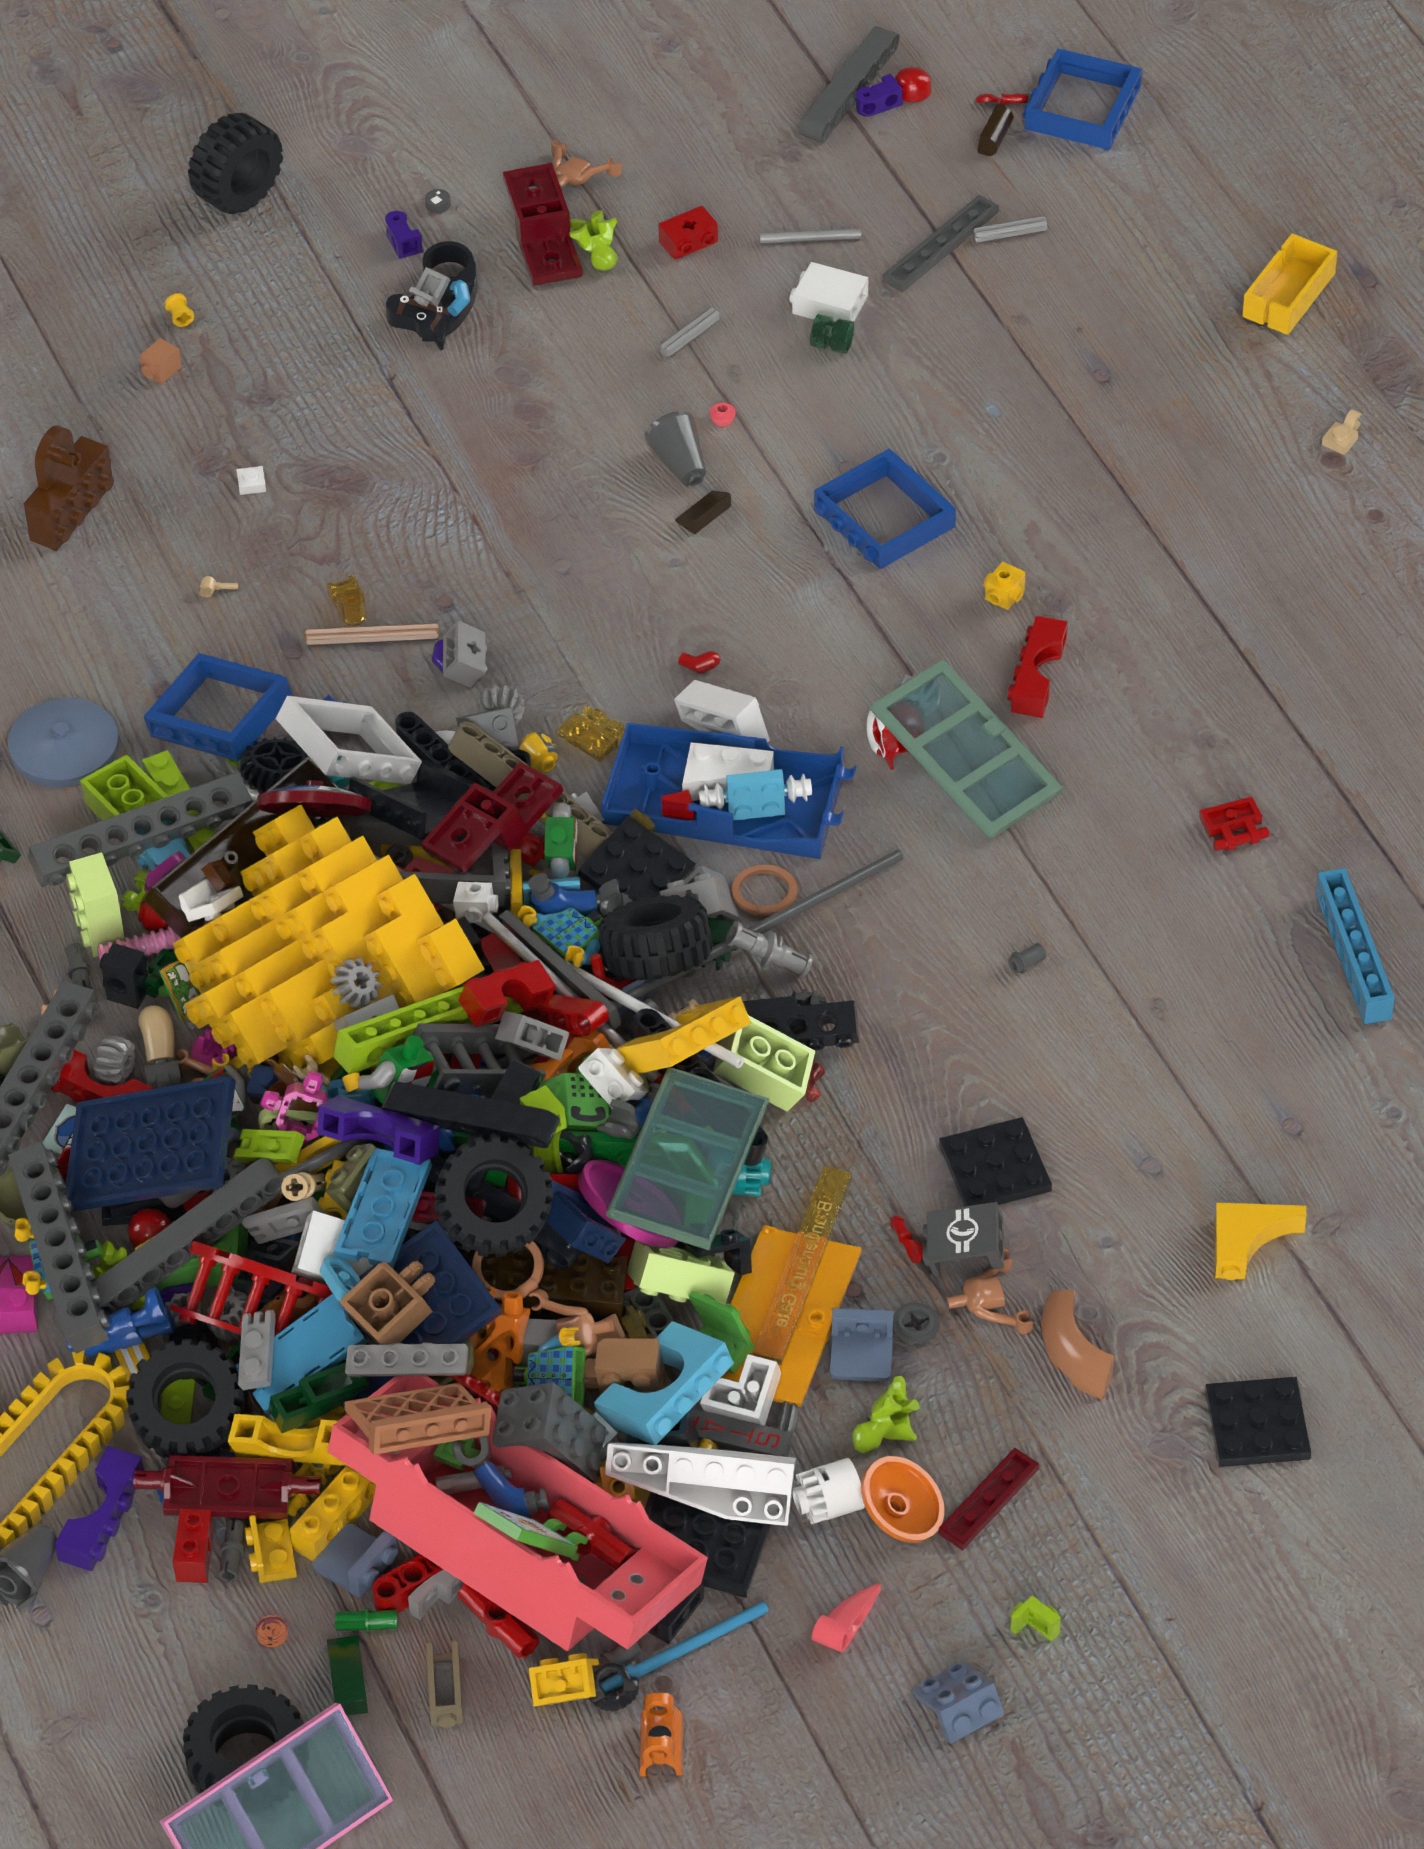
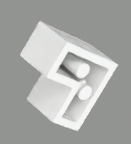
M748 1354L739 1383L720 1378L702 1397L700 1404L703 1411L765 1426L781 1376L778 1363Z

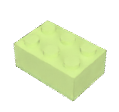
M102 852L69 861L71 873L66 874L69 888L71 891L74 890V892L69 893L73 908H77V910L73 911L76 926L81 927L83 930L80 931L83 945L85 948L90 947L93 957L99 956L98 944L105 946L107 942L113 944L116 943L117 939L124 941L125 938L118 894Z
M749 1016L751 1024L721 1039L720 1046L744 1058L743 1065L738 1069L717 1057L713 1073L753 1094L769 1098L768 1102L788 1112L806 1093L815 1050Z
M637 1240L635 1241L626 1272L634 1281L633 1283L639 1286L640 1291L645 1294L657 1296L658 1292L669 1294V1298L672 1300L686 1302L687 1299H690L688 1295L694 1291L701 1295L708 1294L723 1305H726L735 1274L719 1257L709 1255L697 1258L684 1249L676 1247L659 1248Z

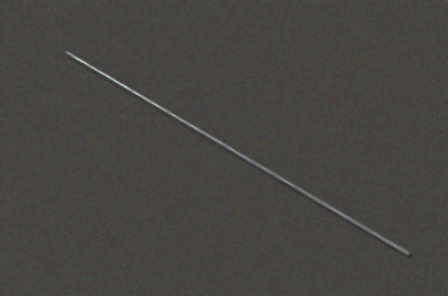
M896 850L747 929L762 934L903 860V855L900 850ZM726 940L713 946L707 960H704L698 967L737 946L726 945ZM692 970L683 971L671 977L665 976L662 979L654 980L652 978L626 992V994L639 999ZM610 1000L617 1010L624 1007V1005L615 1000ZM521 1048L517 1049L522 1060L535 1054ZM507 1056L497 1060L502 1070H505L510 1065ZM353 1139L342 1141L281 1173L278 1176L279 1181L282 1184L284 1178L288 1175L300 1172L309 1173L349 1152L356 1145H362L370 1140Z

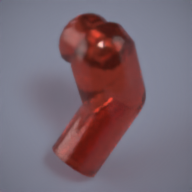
M817 1063L811 1068L804 1095L808 1102H814L821 1095L820 1090L816 1088V1082L825 1074V1071Z

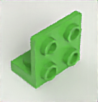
M692 1291L688 1296L704 1324L698 1332L725 1342L734 1362L727 1372L734 1374L745 1361L747 1355H750L755 1349L749 1337V1330L743 1325L739 1318L740 1313L734 1306L730 1304L723 1305L708 1294L701 1295Z

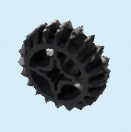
M275 736L272 740L263 738L262 742L254 741L253 745H248L246 751L243 752L240 763L241 777H243L244 783L250 786V789H258V793L262 794L306 759L308 755L297 745L295 740L287 741L286 737L281 740Z

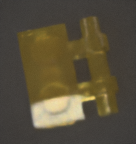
M587 705L582 710V715L585 718L575 713L558 728V736L601 762L618 747L617 737L623 738L625 728L619 721H612L605 717L603 711L598 708L593 709Z

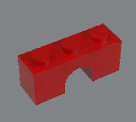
M539 960L529 963L521 962L513 968L504 971L497 970L491 975L468 980L463 986L458 1001L474 1026L479 1027L500 1020L508 1003L505 997L514 999L519 1003L523 1011H527L548 1004L556 985Z

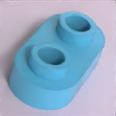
M327 1256L320 1267L321 1276L338 1302L361 1281L350 1263L343 1258Z

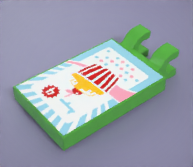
M481 1502L478 1503L473 1513L517 1541L570 1557L575 1561H578L580 1555L575 1553L578 1548L577 1545L579 1543L586 1544L589 1539L578 1532H572L565 1538L559 1535L556 1531H564L567 1525L557 1519H549L544 1524H540L536 1520Z

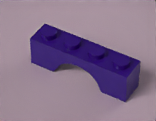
M339 1095L319 1105L317 1134L339 1141L353 1139L379 1141L394 1149L393 1157L417 1165L438 1155L440 1126Z
M111 1446L106 1448L95 1469L98 1487L106 1494V1498L101 1507L94 1513L83 1518L67 1520L55 1542L58 1561L92 1572L97 1561L101 1562L103 1560L110 1537H114L117 1534L123 1513L128 1512L131 1508L133 1494L136 1491L133 1487V1477L136 1476L134 1471L135 1469L144 1470L142 1456Z

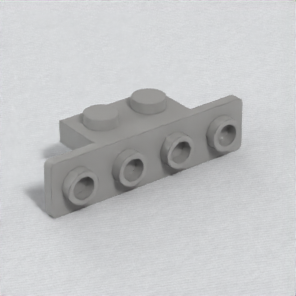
M433 1343L349 1345L345 1373L347 1376L465 1375L468 1347L466 1344Z

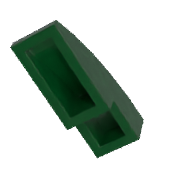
M346 1363L304 1377L299 1380V1386L270 1396L269 1411L280 1432H287L319 1418L359 1394L369 1385L366 1377L347 1376L345 1373Z
M358 1635L328 1639L327 1647L334 1703L341 1705L346 1716L368 1713Z

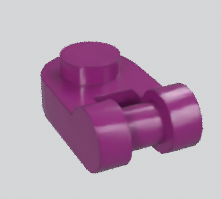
M180 851L171 855L147 874L144 886L146 894L156 883L186 859Z

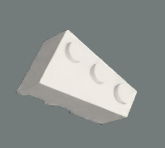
M694 680L674 699L681 721L699 731L721 734L726 732L739 736L764 738L767 740V743L770 741L756 697Z
M691 742L682 791L688 790L692 801L699 800V791L704 790V784L710 790L714 789L716 783H718L723 788L724 794V791H727L726 775L774 770V751Z

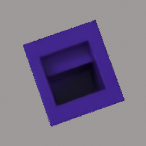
M891 74L883 76L881 83L872 87L860 88L856 92V111L862 116H873L903 105L902 87Z
M402 211L388 213L385 217L387 225L386 234L398 258L401 259L422 253L421 234L418 229L411 231L407 223V215Z

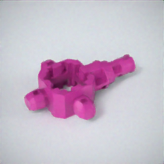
M315 1071L307 1073L303 1084L295 1082L288 1085L283 1097L279 1096L277 1092L265 1091L261 1101V1105L265 1109L272 1112L274 1110L278 1111L276 1124L280 1131H297L305 1136L301 1150L306 1147L308 1141L319 1136L317 1134L318 1114L313 1124L308 1123V1126H305L303 1122L297 1120L290 1121L289 1116H286V1112L292 1098L297 1099V1097H301L304 1101L316 1102L318 1107L329 1101L326 1092L320 1090L322 1074Z

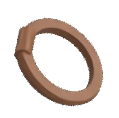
M767 864L755 865L743 870L735 877L731 885V895L735 904L742 911L759 917L772 916L791 906L798 894L797 882L787 870ZM772 874L786 882L789 892L782 901L776 904L759 906L746 901L740 894V887L745 880L754 875Z
M534 1241L524 1245L534 1258L532 1276L515 1290H510L522 1293V1299L539 1287L538 1284L543 1276V1255ZM475 1251L472 1259V1270L483 1285L492 1287L485 1281L481 1272L483 1256H478L479 1252ZM494 1288L495 1299L502 1301V1295L510 1291Z

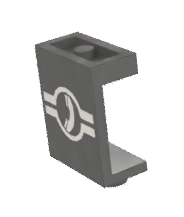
M997 1202L927 1212V1224L923 1225V1235L925 1242H927V1248L923 1249V1261L926 1267H930L934 1278L940 1277V1262L987 1256L992 1269L1004 1268V1218Z

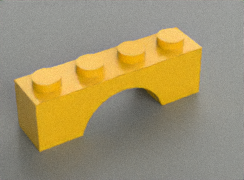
M234 1414L228 1443L238 1457L293 1459V1462L346 1465L328 1453L332 1426L338 1421L321 1420L320 1424L314 1428H295L281 1433L277 1424L264 1416Z

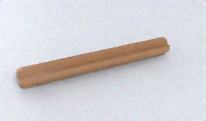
M437 623L305 630L306 645L430 640L439 638V626Z

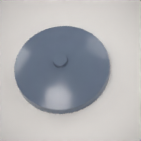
M57 698L31 707L15 721L8 736L9 755L15 769L26 779L48 787L79 785L81 779L112 763L119 749L118 729L112 716L101 706L79 698Z

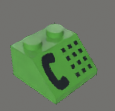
M563 1073L541 1082V1087L546 1085L565 1108L567 1128L563 1130L601 1132L596 1127L606 1122L612 1110L583 1074Z

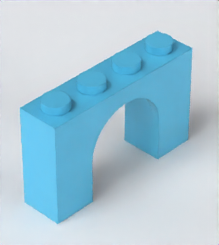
M672 1321L655 1339H659L663 1362L682 1370L680 1376L668 1387L651 1393L636 1392L613 1382L594 1402L599 1415L612 1428L649 1444L657 1445L734 1364L725 1342Z

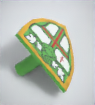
M178 960L159 970L165 985L160 986L158 992L162 997H171L181 1022H184L188 1019L186 1017L187 1008L184 1004L201 993L191 983L190 973L186 966Z

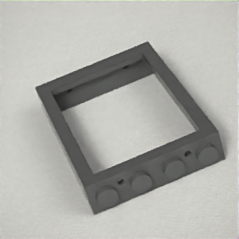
M332 815L331 820L338 817L351 841L364 836L366 842L370 844L421 846V842L424 840H420L376 817ZM459 835L456 837L455 842L463 841L467 835ZM494 842L487 848L491 849L493 875L399 871L403 880L415 874L431 903L453 904L458 882L492 883L493 894L498 895V906H504L505 895H510L511 879L509 878V863H507L508 850Z

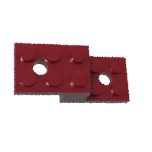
M552 163L504 171L503 180L515 213L516 237L533 286L583 277V269L569 234L570 213ZM531 186H536L537 188H536V189H530L529 187H531ZM549 259H555L556 261H555V262H549V261H547V260H549Z
M519 762L493 792L474 783L421 842V846L426 852L465 874L492 842L511 852L564 791L560 783ZM530 793L526 799L518 800L521 794ZM459 835H467L463 841L455 842L456 837Z

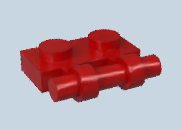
M1253 797L1200 810L1199 818L1209 838L1217 835L1221 836V839L1213 840L1215 851L1223 849L1226 851L1234 850L1238 845L1246 843L1253 845L1259 843L1261 839L1269 837L1267 827L1257 829L1255 826L1262 824L1263 816ZM1240 829L1245 830L1244 833L1233 835L1232 831Z

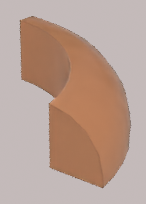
M1066 1289L1055 1290L1048 1294L1041 1319V1334L1046 1346V1353L1056 1370L1060 1369L1070 1379L1072 1385L1093 1397L1104 1400L1113 1377L1114 1355L1094 1346L1079 1330L1074 1319L1076 1291Z

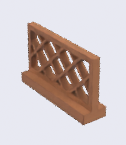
M461 1383L345 1401V1411L369 1438V1450L373 1455L487 1436L490 1433L491 1407L487 1402L478 1403ZM451 1395H457L458 1398H454V1397H450V1396H451ZM437 1404H441V1405H445V1406H450V1408L444 1407V1406H439V1405H437ZM409 1409L418 1410V1411H422V1412L420 1413V1412L412 1411V1410H409ZM380 1413H381V1414H385V1415H390V1416H392V1417L383 1416V1415H380Z

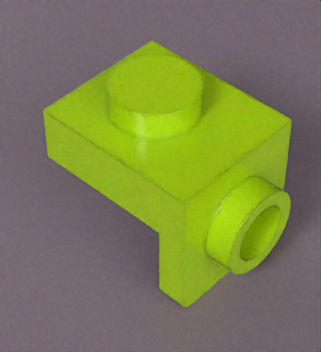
M1033 1595L1024 1603H1018L1010 1614V1631L1015 1635L1027 1624L1051 1642L1060 1634L1061 1617L1052 1606L1044 1605Z

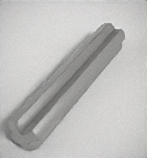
M1044 216L976 227L973 229V237L975 242L980 243L1047 230V221Z
M713 307L707 309L661 343L659 346L660 353L665 357H670L719 320V312Z

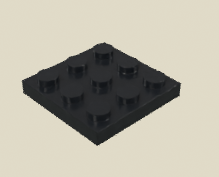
M628 816L583 864L577 876L597 890L604 883L616 879L619 884V893L628 894L629 899L632 901H639L641 898H653L661 895L660 891L668 889V883L685 880L694 870L696 863Z
M1023 1117L939 1138V1147L964 1206L997 1202L998 1205L1052 1191V1183Z
M1297 1376L1206 1384L1205 1394L1219 1467L1311 1459V1448Z

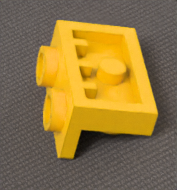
M255 1515L249 1516L251 1527L245 1528L247 1546L254 1545L255 1553L249 1554L251 1572L258 1571L260 1583L297 1577L288 1520L282 1519L257 1524Z
M587 1653L569 1655V1661L559 1663L558 1658L540 1660V1666L529 1668L533 1706L540 1707L596 1697L592 1667L599 1665L598 1659L587 1658Z

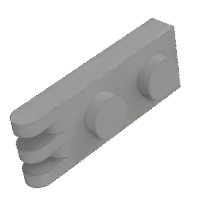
M310 1197L246 1216L242 1220V1225L248 1229L251 1236H254L258 1244L303 1232L306 1218L312 1211L326 1213L317 1201Z
M266 1310L265 1321L262 1311L255 1312L254 1319H252L250 1313L243 1314L238 1377V1385L242 1390L271 1386L275 1334L274 1310Z

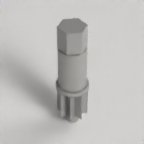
M503 1465L496 1466L506 1479L512 1478L510 1469L504 1470ZM474 1471L436 1477L437 1488L445 1494L480 1488L483 1490V1487L473 1473Z

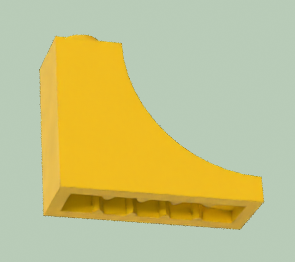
M1216 1202L1215 1278L1226 1280L1245 1279L1248 1263L1261 1246L1283 1235L1305 1233L1306 1206Z

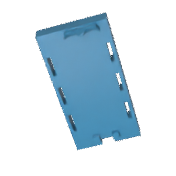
M375 1149L369 1158L335 1246V1256L357 1262L364 1257L368 1258L371 1265L377 1266L379 1263L386 1262L393 1269L432 1167L430 1159L417 1165L393 1157L394 1152Z
M333 1294L274 1337L271 1386L256 1388V1391L252 1393L268 1416L271 1414L269 1411L270 1396L299 1386V1380L304 1377L337 1366L347 1358L349 1345H365L368 1343L352 1318ZM238 1363V1364H236V1368H237L236 1370H237V1372L239 1373V1363Z

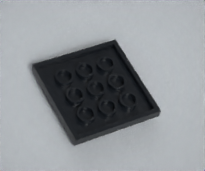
M650 1492L644 1509L649 1520L708 1557L702 1578L703 1586L747 1598L772 1524L724 1519Z

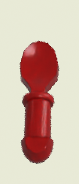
M1003 93L1002 97L999 98L992 94L979 95L975 100L976 103L997 102L1005 106V104L1027 103L1028 96L1027 94Z
M894 1215L890 1219L891 1228L895 1230L899 1237V1242L905 1246L910 1260L913 1263L919 1264L923 1257L921 1244L919 1241L912 1239V1233L908 1231L903 1222L904 1219L899 1215Z

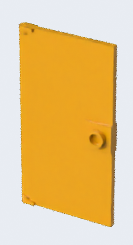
M763 1225L751 1252L752 1273L742 1275L730 1305L739 1311V1318L750 1332L749 1337L755 1346L750 1355L778 1363L781 1376L773 1401L780 1403L787 1401L789 1404L795 1403L798 1407H801L832 1331V1309H840L860 1258L862 1248L820 1239L819 1243L805 1240H810V1236ZM811 1237V1240L818 1241V1238ZM808 1244H814L816 1245L817 1249L812 1252V1250L815 1249V1246H812L811 1251H808L806 1249V1246ZM803 1254H805L804 1257L810 1258L812 1260L804 1259ZM797 1260L811 1262L810 1267H800L801 1261ZM806 1262L801 1263L803 1267L809 1266ZM798 1269L806 1270V1271H807V1275H805L806 1272L800 1271V1270H798ZM795 1277L805 1279L804 1281L799 1279L795 1280V1282L793 1281ZM793 1283H800L802 1285L800 1290L804 1289L803 1285L806 1286L804 1291L791 1289ZM794 1284L793 1287L799 1289L800 1285ZM787 1295L794 1296V1297L796 1298V1304L793 1305L794 1302H795L794 1298H792V1297H786V1298H784V1303H785V1305H784V1304L782 1303L783 1297H784V1296H787ZM791 1301L789 1305H793L795 1307L787 1306L788 1302ZM786 1308L783 1310L786 1313L787 1309L792 1308L793 1312L791 1316L782 1313V1309ZM778 1315H779V1316L782 1315L783 1317H787V1318H789V1321H788V1319H785V1318L779 1319L780 1317H777V1316H778ZM778 1321H786L788 1323L787 1327L783 1328L786 1326V1323L783 1322L782 1328H779L777 1326ZM745 1361L734 1374L726 1371L721 1378L739 1383Z

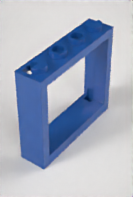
M1058 48L1053 58L1048 59L1046 72L1041 73L1038 87L1032 90L1030 103L1025 104V111L1022 115V118L1025 119V129L1110 150L1141 88L1142 68ZM1061 73L1122 88L1103 126L1042 111Z
M890 448L814 490V509L819 516H823L835 531L840 532L851 546L856 547L864 554L867 561L872 562L879 569L886 567L955 527L956 508ZM887 476L931 518L889 542L880 545L848 516L837 503Z
M198 653L143 717L151 737L239 761L243 752L246 751V747L253 745V742L261 736L277 717L286 697L293 695L285 676ZM206 678L264 693L232 732L174 716Z

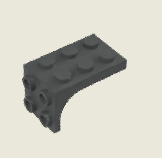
M551 1382L506 1389L501 1393L492 1442L498 1448L528 1446L543 1450L590 1482L596 1483L598 1470L601 1467L600 1458L603 1442L606 1437V1427L558 1385Z

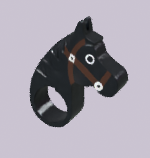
M444 241L432 245L426 250L422 259L423 272L426 267L433 269L435 266L446 262L457 263L465 267L459 275L448 277L450 282L437 307L428 304L427 307L422 306L413 300V295L408 297L403 294H394L388 297L386 301L387 321L392 327L414 331L422 338V341H434L440 350L444 349L446 336L455 331L471 311L477 293L476 264L472 252L465 245L453 241ZM462 280L468 285L470 302L458 316H453L447 309L456 299L455 295L452 294L454 290H450V285L453 281Z

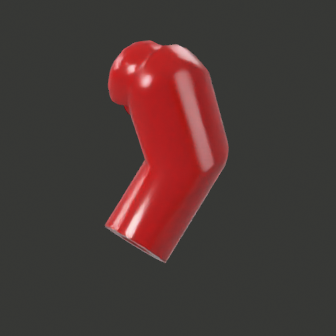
M712 651L697 657L683 652L679 657L678 664L702 674L714 669L719 665L721 659L718 653Z

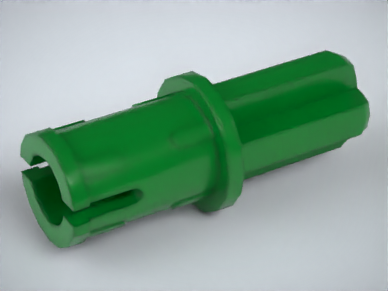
M365 1608V1611L337 1612L335 1614V1628L337 1631L366 1630V1633H369V1630H398L397 1609L369 1611V1608Z

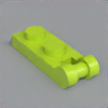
M242 1129L239 1137L242 1141L240 1147L235 1149L233 1158L242 1163H250V1161L255 1162L262 1158H268L272 1163L296 1164L305 1136L297 1131Z

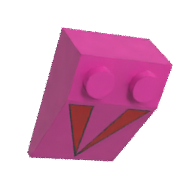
M31 1255L0 1257V1334L38 1332L39 1292L35 1295H30L26 1291V1285L23 1284L24 1273L34 1271Z

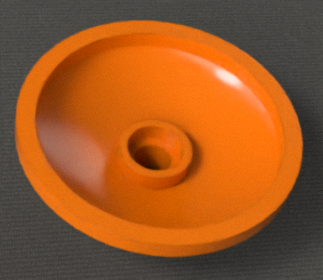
M897 1456L880 1458L867 1468L861 1482L862 1499L868 1514L880 1529L895 1539L909 1543L925 1541L939 1530L944 1519L943 1498L938 1486L923 1468L908 1459Z

